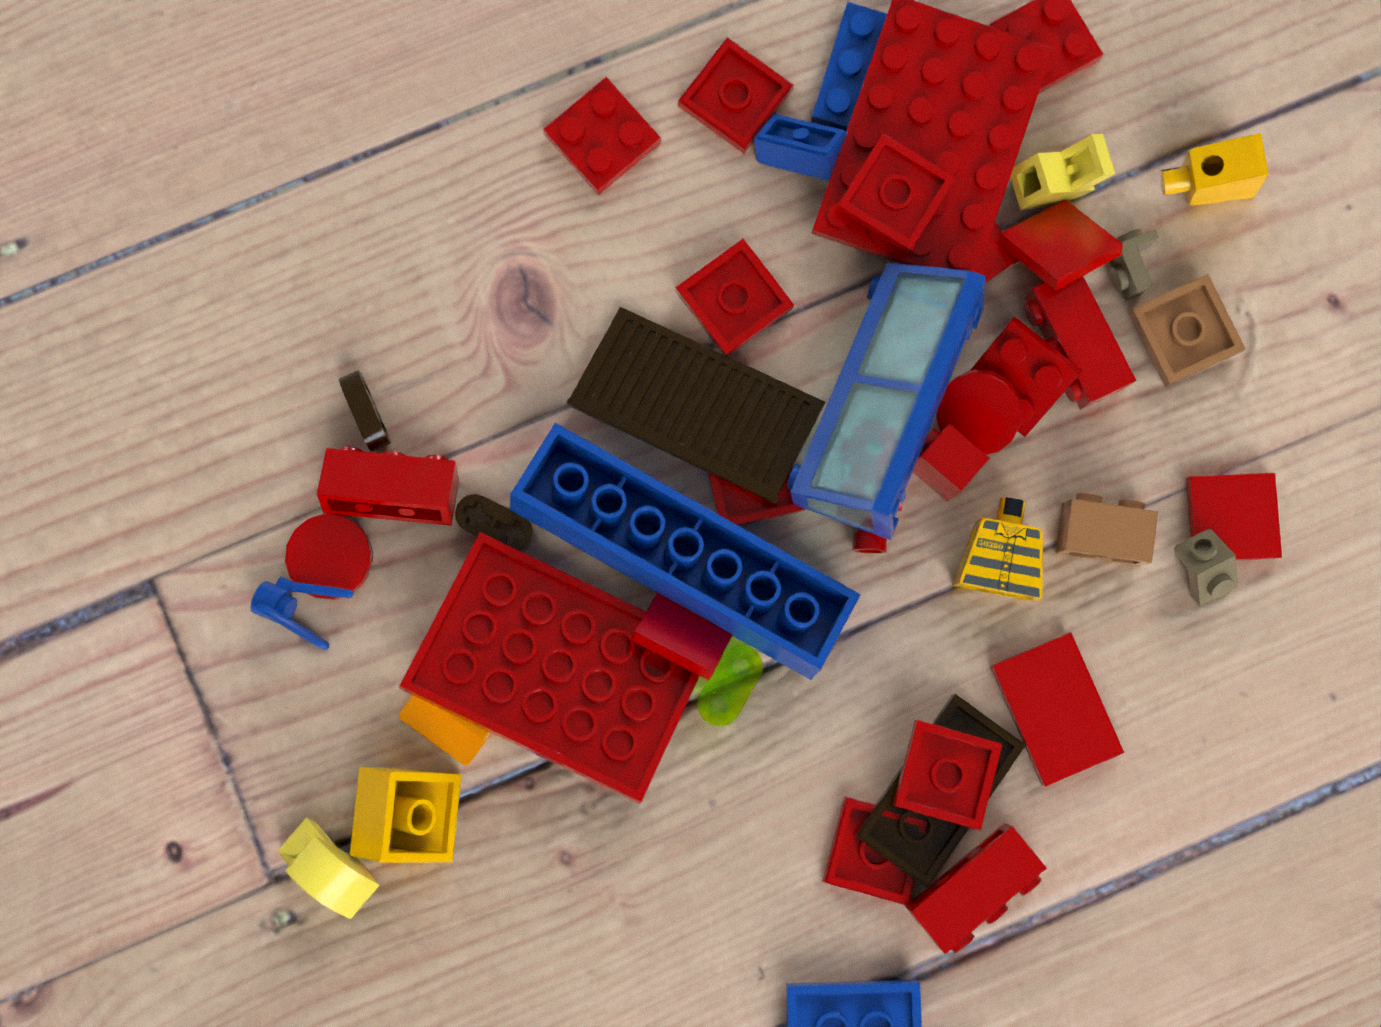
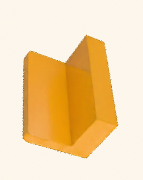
M413 695L399 713L400 720L464 766L472 762L492 734Z

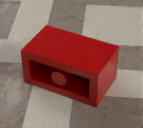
M949 423L941 432L933 428L928 433L913 473L945 501H949L966 487L990 458Z

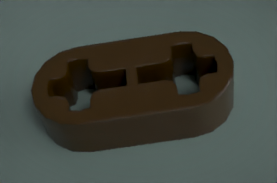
M357 370L339 378L344 396L368 449L372 452L390 444L391 440L361 372Z
M477 494L468 495L462 498L456 506L455 517L457 523L465 531L476 537L482 532L507 544L508 536L496 529L499 522L509 527H513L516 522L522 523L520 530L525 534L522 541L515 539L512 544L507 545L522 552L533 541L534 531L529 520L484 496ZM478 503L483 504L481 511L493 519L491 524L487 525L481 521H476L473 526L468 525L470 518L465 514L467 507L475 509Z

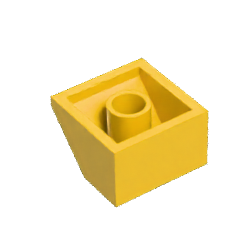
M359 766L349 856L380 863L453 862L462 774Z

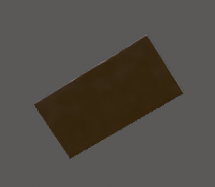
M957 694L951 695L932 722L934 725L1002 744L989 798L1026 746ZM901 767L875 804L876 806L873 811L868 814L854 836L924 888L928 889L969 827L892 806L902 770ZM887 810L902 815L898 821L884 817L882 814ZM909 816L927 821L925 834L919 832L920 826L906 823V818Z

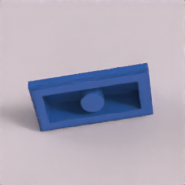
M773 114L754 138L756 158L759 163L829 181L848 132Z

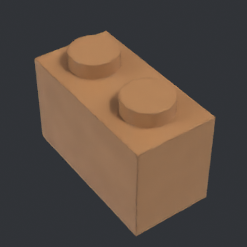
M1078 493L1076 494V499L1072 498L1062 503L1056 554L1135 566L1152 563L1158 511L1145 510V503L1134 500H1119L1118 505L1102 503V496Z

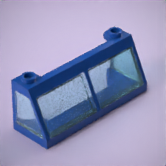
M887 262L882 275H875L873 277L867 294V299L871 300L804 461L802 465L795 464L789 476L787 488L791 489L790 493L794 505L883 538L892 539L899 522V518L895 516L901 502L903 503L906 497V487L965 341L970 339L972 328H977L983 314L986 276L967 270Z

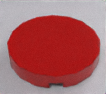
M975 369L957 376L948 383L936 413V421L940 432L950 423L986 455L996 453L1012 442L1022 424L1023 405L1021 399L1014 390L1015 387L1007 378L993 371Z
M321 514L307 519L294 530L286 545L285 564L290 579L298 583L352 590L354 593L365 583L369 575L368 572L371 569V563L373 562V550L368 535L357 523L341 515ZM309 594L315 598L336 600L342 598Z

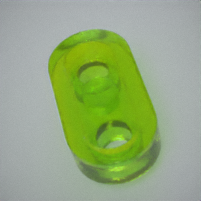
M735 645L726 650L722 655L710 681H707L698 698L699 714L707 723L713 726H726L738 717L763 671L762 659L755 649L747 645ZM741 658L747 661L749 669L745 675L734 673L732 665L736 659ZM716 696H722L727 701V708L722 713H716L711 708V700Z

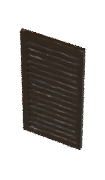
M620 307L571 397L568 398L567 405L774 504L779 499L778 495L825 405V401Z

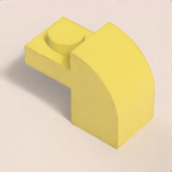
M1091 134L1061 152H1046L1033 155L1014 166L1010 178L1019 208L1033 209L1048 207L1065 199L1070 201L1095 190L1094 185L1114 175L1115 171L1104 135Z
M307 817L278 850V853L288 864V868L285 871L305 892L322 905L349 919L357 913L380 885L359 859L349 856L350 854L337 848L319 824Z

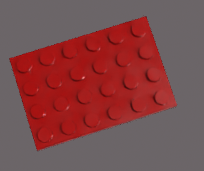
M892 0L846 131L848 132L831 174L811 234L899 264L967 270L978 273L1054 48L913 0ZM882 133L957 177L910 254L836 210L838 203ZM934 275L963 285L965 281L964 278Z
M480 532L403 677L399 688L640 804L700 676L631 640L646 611Z

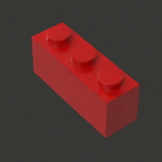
M1084 276L1056 291L1044 282L1033 287L1024 297L1026 301L1024 310L1029 322L1034 327H1039L1047 343L1082 370L1080 375L1065 391L1068 399L1071 402L1076 401L1080 410L1124 390L1137 381Z
M351 446L340 449L326 448L317 497L325 514L452 526L459 475L456 461L449 460L440 455H428L423 458L406 456L398 451H385L383 453L364 452L359 448Z
M1003 823L934 881L928 889L926 888L909 902V906L906 905L905 908L944 954L948 953L951 949L956 953L965 948L974 939L972 931L984 921L987 924H991L998 920L1008 910L1006 903L1017 893L1023 896L1037 887L1042 880L1039 875L1047 867L1015 828Z

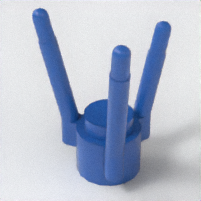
M279 577L276 585L268 581L259 585L251 600V612L279 623L323 650L329 648L327 641L291 619L297 607V599L292 597V591L331 597H353L352 590L298 583L284 577Z

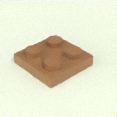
M1209 274L1140 304L1128 312L1165 387L1246 350Z

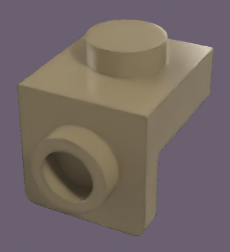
M1136 229L1117 238V240L1123 243L1122 254L1110 261V278L1116 290L1122 291L1125 300L1143 294L1153 285L1139 251L1149 248L1159 238L1156 230L1142 234L1140 229Z
M1207 529L1174 547L1175 555L1188 569L1190 595L1199 606L1214 599H1221L1238 587L1235 554L1213 530Z

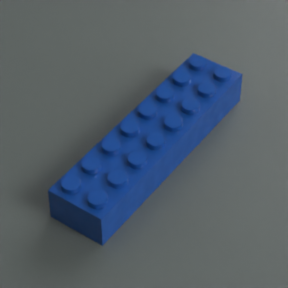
M554 423L510 493L511 511L652 591L658 592L733 634L732 636L810 680L821 670L861 595L557 423Z

